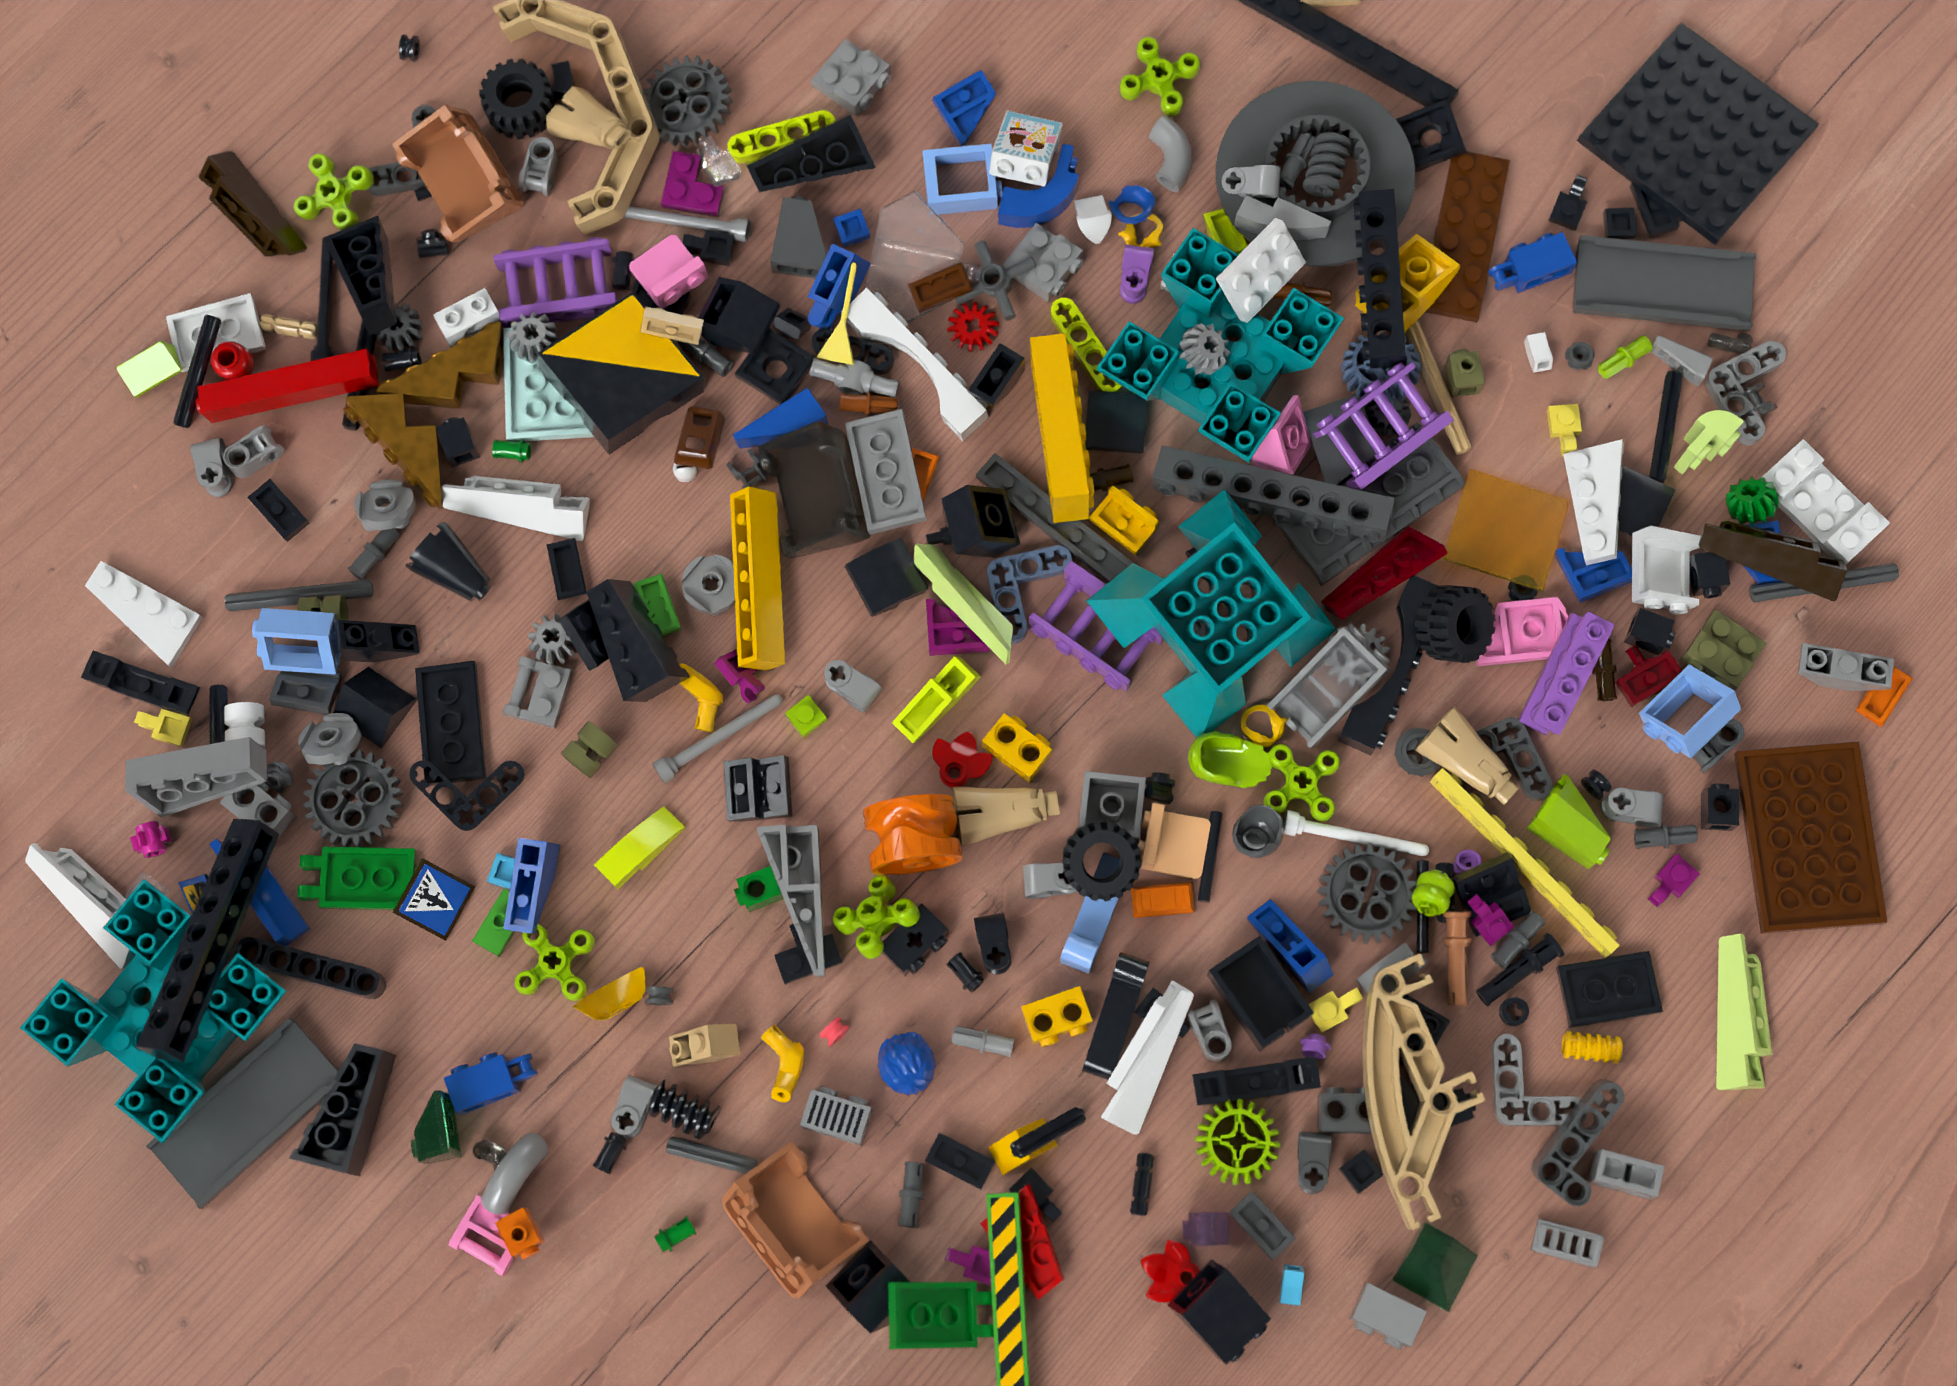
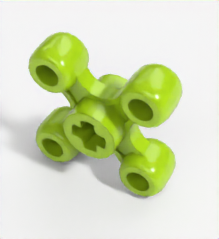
M1144 37L1138 42L1136 53L1139 60L1146 64L1147 70L1139 76L1133 74L1124 76L1119 85L1120 94L1124 99L1132 101L1137 99L1142 92L1149 90L1154 94L1160 95V107L1165 115L1176 116L1182 110L1183 97L1174 90L1173 83L1176 79L1182 77L1185 79L1194 78L1199 73L1200 60L1197 55L1189 52L1181 55L1178 61L1170 63L1168 60L1159 57V44L1156 39Z
M318 153L313 155L309 160V169L319 178L316 185V193L311 196H299L294 202V211L305 220H313L319 215L321 209L330 207L334 212L333 223L338 229L343 230L358 224L359 218L357 214L348 207L352 198L351 193L356 190H368L374 183L372 172L364 166L356 165L349 170L346 177L336 178L334 175L335 164L332 159L325 154Z
M1277 744L1273 746L1269 752V760L1273 768L1283 772L1286 783L1283 788L1268 792L1264 797L1263 805L1271 807L1272 810H1275L1280 815L1286 810L1291 800L1302 799L1308 803L1310 813L1315 820L1320 822L1329 820L1334 815L1335 804L1333 800L1319 792L1317 783L1321 777L1332 775L1338 770L1340 765L1339 756L1334 751L1324 750L1317 756L1313 765L1305 767L1295 763L1293 753L1287 745ZM1281 753L1285 756V760H1278L1275 755ZM1323 760H1330L1332 766H1325ZM1299 777L1304 778V783H1306L1304 789L1299 788V783L1297 782ZM1270 800H1278L1280 802V806H1273L1270 803ZM1324 805L1328 812H1320L1318 806Z
M877 875L871 879L868 885L871 897L863 900L857 910L843 906L838 908L833 914L832 921L835 927L845 935L853 934L859 927L864 928V931L856 939V947L867 959H874L881 955L884 949L881 936L888 934L893 929L895 923H899L904 927H910L916 924L920 918L918 907L908 898L899 899L893 906L888 905V902L895 897L896 888L890 878L885 875Z
M537 924L535 932L539 931V937L536 940L531 939V933L523 932L522 938L529 947L537 950L539 961L533 969L523 970L517 974L514 980L516 990L526 996L533 995L539 990L540 984L544 980L554 978L560 982L562 993L566 999L578 1002L587 994V985L581 978L573 975L571 963L576 956L587 954L593 950L595 946L594 936L588 930L578 929L571 934L569 941L565 945L554 946L549 942L548 932L541 924ZM586 937V944L578 946V941ZM557 956L561 960V964H555V969H553L548 963L550 959L554 960V957ZM531 978V985L524 988V981ZM575 984H578V991L574 994H571V987Z

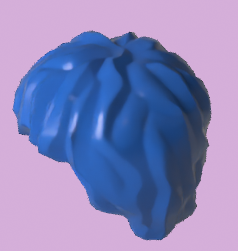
M907 1032L906 1034L894 1035L891 1039L887 1038L879 1048V1073L882 1081L887 1083L893 1091L908 1096L911 1094L917 1095L919 1091L923 1092L933 1080L934 1069L936 1068L934 1054L920 1034Z

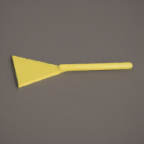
M856 263L851 264L841 321L816 358L854 365L846 322L857 268Z

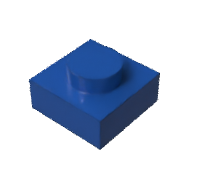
M861 209L833 218L844 248L871 238Z

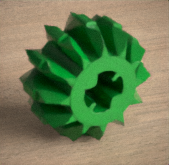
M1751 476L1747 481L1739 478L1738 485H1730L1729 493L1726 494V506L1728 507L1729 515L1732 519H1737L1740 524H1744L1747 521L1752 526L1757 521L1765 523L1767 517L1775 516V511L1779 504L1778 494L1773 482H1767L1764 477L1755 480Z

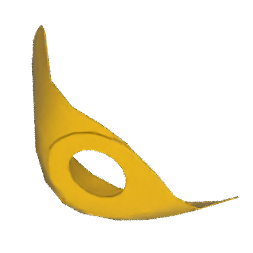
M639 967L578 1001L573 1008L594 1020L603 1021L621 1013L642 999L646 990L644 968Z

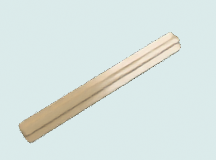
M1416 321L1404 332L1409 344H1414V353H1419L1421 373L1438 413L1448 411L1454 419L1453 422L1445 427L1454 452L1457 455L1466 453L1470 450L1471 444L1421 326Z

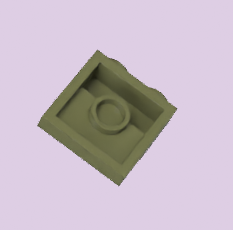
M1715 609L1680 660L1686 663V667L1690 664L1735 691L1767 643Z

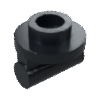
M438 229L421 231L422 236L416 238L419 258L449 255L446 238L442 233H439Z
M1154 772L1151 777H1147L1145 781L1147 785L1144 791L1145 797L1166 804L1172 803L1174 799L1172 787H1175V780L1170 779L1169 774Z

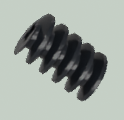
M664 1079L652 1099L650 1116L655 1118L661 1113V1121L667 1123L672 1119V1127L676 1129L684 1123L683 1132L689 1134L695 1129L694 1138L700 1140L712 1129L720 1113L721 1106L718 1105L711 1112L709 1111V1100L702 1106H699V1095L696 1094L689 1101L687 1100L688 1090L685 1089L678 1096L676 1095L677 1085L673 1084L666 1090V1079Z

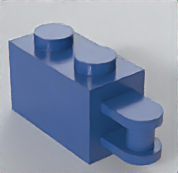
M1561 232L1556 235L1548 233L1539 237L1536 240L1537 242L1528 245L1520 243L1512 247L1505 262L1494 266L1488 271L1489 276L1495 279L1496 284L1494 287L1496 291L1515 285L1517 292L1520 293L1572 274L1577 261L1564 233ZM1505 272H1509V278L1506 277Z
M835 244L831 245L807 296L815 300L808 315V321L811 325L819 329H830L838 312L842 314L841 311L844 306L851 264L856 263L857 268L850 303L855 299L871 265L869 261Z
M497 1052L481 1057L479 1059L480 1063L469 1067L468 1064H464L451 1069V1075L443 1079L455 1113L464 1115L519 1093L518 1083L538 1075L537 1070L532 1068L530 1062L532 1059L531 1054H525L509 1061L508 1057L502 1054L498 1056ZM515 1066H519L521 1072L518 1076H514L512 1068Z

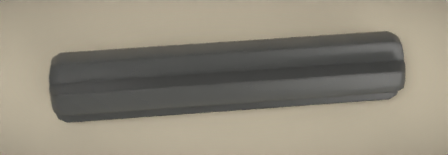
M670 1137L666 1146V1152L669 1154L745 1174L758 1165L756 1158L675 1137Z

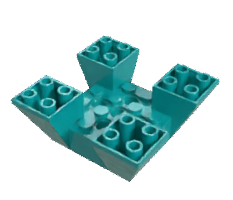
M1192 228L1161 273L1166 287L1179 308L1177 314L1160 339L1128 321L1096 370L1147 401L1160 399L1201 424L1198 429L1199 433L1249 463L1281 415V412L1263 401L1281 375L1314 366L1344 321V317L1293 288L1271 322L1259 314H1256L1248 323L1239 320L1216 280L1238 254ZM1201 323L1204 326L1213 324L1215 332L1223 330L1221 334L1223 340H1228L1226 338L1228 336H1235L1239 339L1236 342H1228L1225 348L1231 353L1225 359V365L1219 370L1216 369L1210 375H1206L1204 372L1196 375L1194 367L1186 368L1187 360L1179 358L1181 353L1184 352L1178 347L1183 340L1182 336L1187 330ZM1244 374L1249 379L1240 380L1236 377V375ZM1204 382L1208 387L1198 388L1195 383Z
M1225 489L1178 526L1197 551L1166 577L1161 578L1132 563L1086 600L1123 648L1154 627L1190 672L1162 694V697L1195 738L1203 733L1213 732L1246 705L1242 675L1273 649H1276L1287 664L1292 667L1337 630L1300 583L1289 590L1257 551L1254 545L1262 535ZM1199 579H1204L1209 584V592L1207 594L1202 593L1198 589L1197 582ZM1241 584H1246L1250 587L1251 597L1249 599L1242 596L1240 592ZM1218 603H1223L1227 606L1228 616L1226 618L1218 614ZM1195 621L1204 625L1205 634L1203 637L1195 634L1193 630ZM1238 626L1243 627L1247 632L1245 642L1239 640L1236 636Z
M143 879L103 927V929L136 954L99 1000L61 978L20 1029L68 1067L106 1051L111 1053L138 1075L114 1105L157 1140L164 1143L205 1093L202 1079L237 1036L247 1041L287 991L237 953L219 977L198 1027V1035L192 1042L184 1062L157 1059L137 1048V1042L191 919L189 913L147 880ZM151 991V999L148 1003L143 1004L144 994Z

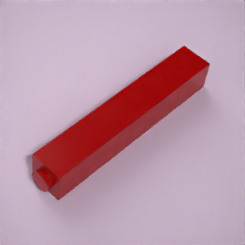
M367 349L198 386L199 397L196 398V407L200 415H203L211 423L377 387L380 383L376 358Z

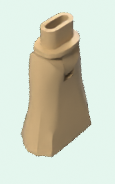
M571 87L563 96L562 102L567 108L558 104L546 115L548 131L554 137L582 141L608 149H620L631 137V131L626 128V125L614 113L606 109L588 91L579 87Z
M1455 706L1439 720L1415 749L1423 756L1451 771L1478 791L1488 795V797H1496L1503 805L1519 789V786L1510 779L1512 774L1510 772L1507 773L1509 770L1502 760L1483 742Z
M953 787L961 846L1042 822V819L1043 821L1047 820V816L1060 814L1056 791L1043 793L1042 789L1037 791L1036 788Z

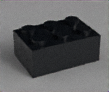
M1258 936L1209 969L1207 977L1259 1052L1283 1037L1286 1032L1289 1033L1314 1014L1261 936Z

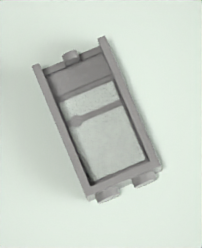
M1343 627L1267 705L1271 710L1275 709L1282 717L1287 718L1286 724L1292 730L1298 731L1308 741L1306 744L1310 748L1316 747L1340 720L1391 670L1386 665L1389 661L1388 658L1377 648L1373 651L1364 644L1367 638L1355 627L1351 630L1348 627Z

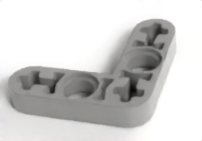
M1776 341L1765 342L1715 367L1710 371L1705 380L1706 389L1719 410L1731 412L1739 418L1744 417L1745 414L1748 415L1738 429L1741 435L1737 440L1743 445L1751 446L1759 442L1765 433V426L1759 414L1753 411L1754 406L1748 396L1743 395L1745 391L1742 386L1776 370L1786 358L1785 348ZM1767 352L1777 354L1774 360L1769 358L1760 365L1759 360L1763 359ZM1740 362L1749 363L1753 367V373L1750 375L1742 374L1738 369V364ZM1716 377L1719 379L1725 378L1726 382L1724 385L1721 383L1715 384L1714 380ZM1726 391L1728 394L1723 398L1722 395ZM1731 399L1740 401L1743 406L1742 411L1738 413L1730 411L1727 402ZM1746 427H1754L1756 432L1753 435L1751 433L1745 434L1744 430Z
M1503 1034L1493 1041L1491 1046L1493 1107L1496 1120L1505 1126H1560L1569 1114L1557 1115L1559 1121H1555L1556 1108L1554 1102H1558L1557 1109H1565L1570 1106V1103H1573L1575 1107L1580 1098L1573 1096H1524L1522 1047L1520 1041L1511 1034ZM1504 1040L1508 1041L1509 1046H1514V1051L1509 1053L1508 1059L1509 1063L1515 1061L1516 1067L1511 1065L1498 1066V1062H1505V1053L1498 1049V1046L1504 1044ZM1504 1071H1509L1516 1077V1084L1511 1089L1504 1088L1500 1084L1499 1077ZM1522 1102H1526L1525 1114L1528 1121H1523L1524 1114H1515L1511 1117V1120H1508L1507 1115L1501 1113V1109L1505 1108L1507 1103H1511V1108L1522 1109L1524 1108ZM1535 1103H1544L1548 1107L1549 1115L1547 1119L1538 1120L1534 1117L1532 1107ZM1587 1113L1582 1115L1580 1123L1585 1120Z

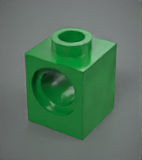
M771 866L736 879L739 888L734 889L739 905H746L749 912L784 899ZM756 883L765 885V891L760 897L749 895L751 886Z

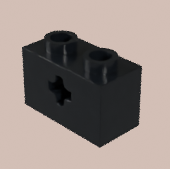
M922 903L918 906L920 918L916 924L910 927L899 925L883 940L884 949L882 954L904 976L909 972L913 975L917 973L926 963L923 958L932 950L937 953L948 942L946 938L949 934L948 929ZM913 936L917 939L921 936L922 946L918 948L914 945L909 948L911 945L909 938Z

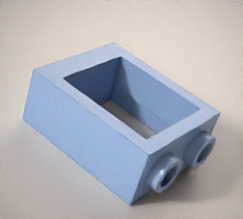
M991 144L923 150L929 216L998 209L997 198H1002L1001 180L995 181V176L989 173L992 154ZM986 161L989 191L939 196L936 165Z
M261 608L259 619L253 622L252 635L253 638H257V656L262 658L264 670L336 675L341 653L338 651L334 613ZM273 637L317 640L318 647L274 644Z
M1689 664L1639 714L1644 724L1642 728L1650 738L1654 740L1658 738L1665 742L1673 752L1677 754L1681 752L1687 757L1692 758L1741 710L1734 690ZM1693 694L1713 705L1684 735L1664 724Z

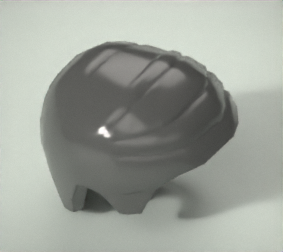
M1259 804L1250 807L1238 818L1233 826L1232 837L1235 847L1239 852L1250 858H1262L1272 854L1278 849L1283 839L1282 818L1269 806Z

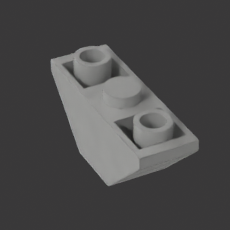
M1802 643L1798 674L1819 686L1845 691L1889 690L1892 684L1894 659Z

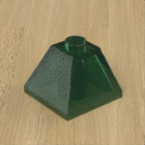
M441 1090L433 1091L414 1129L415 1139L411 1140V1151L413 1157L418 1158L419 1163L429 1164L462 1157L455 1110L449 1094Z
M1428 1223L1420 1224L1421 1227L1418 1228L1392 1281L1449 1312L1478 1255L1453 1237Z

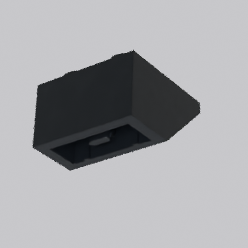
M719 277L698 316L699 319L704 320L701 335L707 342H711L715 346L756 355L780 308V304L744 282Z

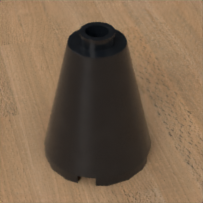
M442 522L436 526L441 531L436 536L430 532L409 558L413 562L406 563V567L419 576L471 602L475 598L480 601L491 589L488 585L490 578L452 528L445 522Z

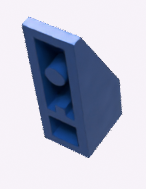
M806 388L742 428L733 436L739 449L805 441L809 437L816 438L826 430L829 424L827 415L809 389Z
M518 838L503 929L535 933L556 875L560 844Z
M1271 899L1247 917L1250 924L1291 975L1309 994L1334 975L1327 957Z

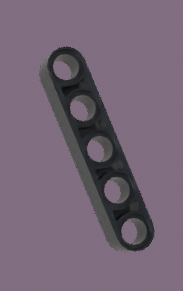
M253 937L243 938L235 946V956L239 953L246 959L249 948L257 946L258 954L254 959L248 961L264 972L366 999L379 998L386 989L384 977L367 967ZM286 953V964L283 967L277 968L275 964L277 957L280 954ZM311 961H315V972L306 976V965ZM339 969H345L346 976L344 980L340 983H335V972ZM373 976L375 979L374 987L369 991H364V980L367 977Z

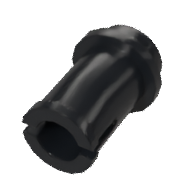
M619 251L613 257L612 262L615 264L613 288L618 290L631 289L632 272L630 271L629 264L635 260L632 253Z
M408 347L406 351L382 354V362L395 361V363L383 365L386 372L422 364L420 351L412 347Z
M961 952L956 954L946 964L964 984L962 988L964 990L968 989L970 993L978 989L985 981L982 978L983 973L981 971L977 972Z
M610 1132L608 1137H604L606 1142L595 1163L592 1165L607 1174H611V1170L621 1151L627 1149L625 1146L627 1140L613 1132Z

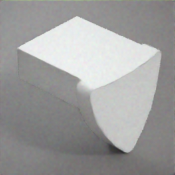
M1103 195L1074 200L1077 214L1076 220L1081 231L1090 241L1099 244L1107 234L1112 219L1111 211L1107 210Z

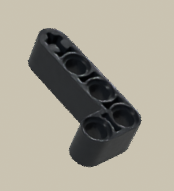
M1122 952L1119 953L1083 1065V1072L1109 1080L1115 1070L1148 970L1149 961Z

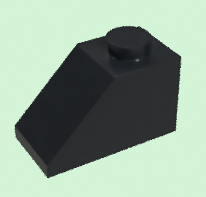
M999 343L968 389V392L994 407L1010 393L1025 371V358Z

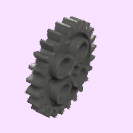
M685 55L683 63H680L675 57L673 66L670 67L664 62L665 70L663 72L655 69L654 72L657 78L655 80L647 79L651 88H644L642 90L645 96L648 97L646 100L657 125L660 139L664 143L669 140L674 147L681 141L686 148L688 147L689 140H693L697 146L699 145V137L703 136L705 140L709 141L708 132L719 133L716 125L717 123L726 124L722 114L727 115L731 113L726 105L733 103V100L728 95L732 92L729 85L726 84L728 80L724 74H721L722 72L718 66L713 67L708 59L703 63L699 56L692 63L688 55ZM701 81L699 86L692 88L696 82ZM670 90H674L671 95L666 96ZM707 107L704 112L698 113L701 108ZM680 115L678 120L671 122L675 116Z
M361 750L356 752L355 757L350 753V759L344 764L323 765L325 768L323 771L314 768L313 771L318 776L317 779H307V782L313 788L312 790L303 791L305 796L311 798V801L303 803L304 808L312 810L305 816L309 821H315L311 828L315 831L322 829L320 837L326 840L331 836L330 842L335 846L341 839L342 846L349 847L352 840L355 846L361 847L362 839H365L371 845L374 844V834L384 838L382 828L385 826L386 828L393 829L394 827L389 822L390 818H400L394 811V808L403 807V803L397 800L396 797L401 796L404 792L400 788H394L401 781L398 777H391L395 770L391 766L385 768L387 762L382 758L376 761V756L371 752L365 758L364 752ZM351 772H357L356 781L352 784H345L346 776ZM370 777V782L366 783V779ZM380 789L381 795L379 799L369 802L370 792ZM351 795H354L358 798V800L355 803L349 800V797ZM332 796H338L336 806L327 809V800ZM361 813L360 823L356 826H350L351 816ZM341 815L340 820L336 821V817Z
M1372 843L1367 845L1365 851H1362L1360 845L1356 844L1354 854L1345 848L1342 851L1344 859L1334 855L1332 860L1336 866L1334 867L1329 864L1325 866L1324 869L1330 876L1321 875L1319 881L1326 885V887H1320L1317 890L1318 894L1325 895L1326 897L1318 903L1319 906L1328 907V910L1322 915L1323 918L1330 916L1334 918L1330 925L1331 928L1337 925L1342 926L1340 936H1343L1347 931L1352 932V942L1356 940L1358 935H1362L1364 944L1368 943L1370 936H1373L1375 941L1380 943L1382 933L1388 939H1391L1393 937L1392 928L1398 932L1404 929L1400 920L1407 923L1411 921L1412 918L1406 911L1414 912L1417 909L1414 904L1410 903L1413 894L1410 889L1414 888L1417 881H1408V877L1412 874L1413 870L1403 871L1402 866L1406 860L1402 859L1396 863L1394 861L1396 852L1393 851L1388 856L1384 855L1385 849L1383 845L1377 852H1373ZM1354 867L1362 869L1365 873V879L1363 881L1352 879L1350 869ZM1376 868L1378 872L1371 889V894L1374 896L1367 902L1363 919H1359V910L1365 897V893L1361 891H1364L1368 886L1372 869ZM1388 877L1392 879L1395 885L1394 890L1386 891L1382 889L1379 883L1380 878ZM1344 896L1352 897L1356 902V908L1354 910L1345 909L1341 905V898ZM1371 907H1382L1386 913L1385 919L1377 920L1373 918L1370 912Z

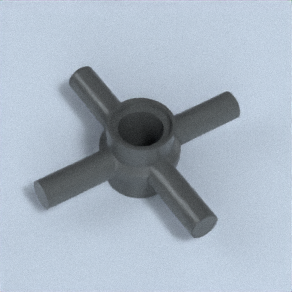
M979 241L975 244L983 265L978 275L979 282L971 286L972 292L955 298V300L960 305L985 292L987 295L997 299L1004 319L1006 321L1012 320L1016 315L1007 295L1012 287L1011 279L1037 267L1031 256L1017 264L1004 268L994 263L986 242ZM1000 276L996 284L990 285L993 278Z

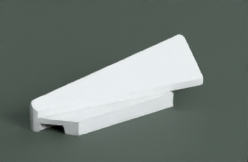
M472 476L465 478L464 486L442 485V501L445 509L569 539L576 538L577 541H583L585 537L590 498L560 497L561 484Z
M36 843L31 844L25 859L27 865L120 969L124 968L136 954L103 929V927L126 899L72 849L60 847L57 852L42 850Z
M1172 981L1163 997L1159 996L1154 1002L1106 1083L1116 1089L1117 1092L1101 1118L1134 1135L1139 1134L1194 997L1193 992Z

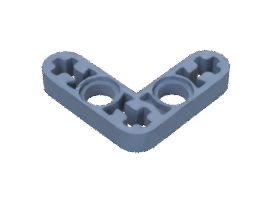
M1057 545L1001 557L993 560L988 565L987 577L994 607L1002 615L1006 616L1005 618L1008 621V616L1014 614L1016 627H1022L1018 630V635H1012L1011 644L1022 642L1027 634V623L1018 584L1064 574V569L1072 561V555L1066 547ZM1055 554H1060L1061 558H1066L1063 560V566L1057 567L1056 562L1047 563V570L1043 571L1041 557L1045 556V562L1054 560ZM1025 560H1034L1038 565V569L1032 574L1023 572L1021 564ZM997 567H1002L1003 571H1008L1005 573L1006 586L1001 588L998 575H992L996 573ZM1003 594H1011L1015 597L1016 602L1011 608H1003L999 604L998 600Z

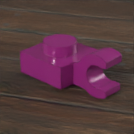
M737 649L720 656L714 663L732 686L739 684L741 697L748 704L757 699L755 694L764 691L763 683L754 677V674L757 672L756 669L738 667Z
M1676 853L1654 877L1661 884L1650 895L1648 900L1658 907L1671 893L1679 898L1700 873Z
M1477 894L1467 901L1478 915L1470 922L1490 947L1514 928L1513 924L1495 902L1488 907Z
M973 1245L970 1254L948 1248L945 1260L966 1267L963 1274L964 1277L991 1285L989 1250Z

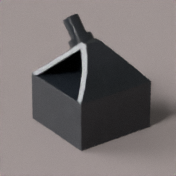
M965 485L941 498L945 527L940 528L939 532L925 534L927 544L943 543V545H950L953 551L959 555L997 557L1021 544L1006 489Z
M870 1240L835 1275L826 1287L840 1304L871 1334L889 1326L888 1283L911 1281Z

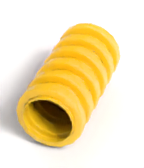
M1566 1031L1563 1035L1562 1055L1565 1059L1573 1056L1575 1060L1583 1057L1584 1061L1593 1058L1594 1062L1602 1059L1604 1063L1612 1060L1613 1064H1618L1622 1057L1623 1043L1620 1036H1615L1614 1039H1611L1610 1035H1605L1602 1038L1600 1034H1595L1593 1037L1591 1033H1586L1584 1036L1581 1035V1032L1572 1034L1571 1031Z

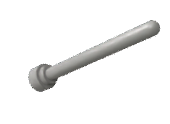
M631 206L628 207L624 215L626 218L734 235L735 241L748 242L751 232V220L745 218H737V220L726 222Z
M774 694L673 758L667 757L664 759L661 757L652 763L664 783L669 782L675 778L674 774L679 772L678 768L782 703V697Z

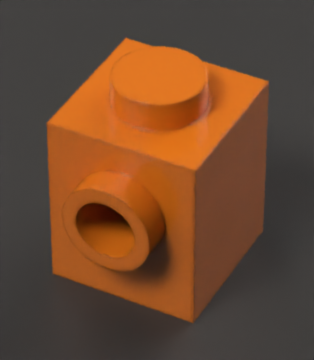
M522 1207L495 1222L511 1257L518 1258L521 1256L525 1260L540 1252L538 1246L545 1243L528 1208Z

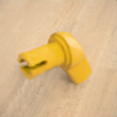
M679 664L681 669H685L690 678L679 684L692 694L699 703L694 729L713 732L717 708L723 704V695L701 673L687 664Z
M774 1024L762 1035L761 1039L780 1057L779 1069L771 1097L774 1100L785 1103L791 1099L798 1084L804 1064L805 1050L801 1043H793Z

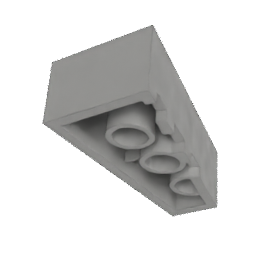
M250 737L126 760L125 792L160 817L267 781L266 750Z

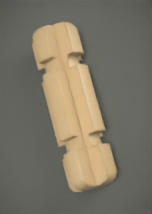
M268 314L262 315L260 320V328L265 332L273 333L277 331V334L294 337L302 335L303 338L312 340L316 338L318 326L314 322L304 321L301 323V320L279 316L274 318L273 315Z

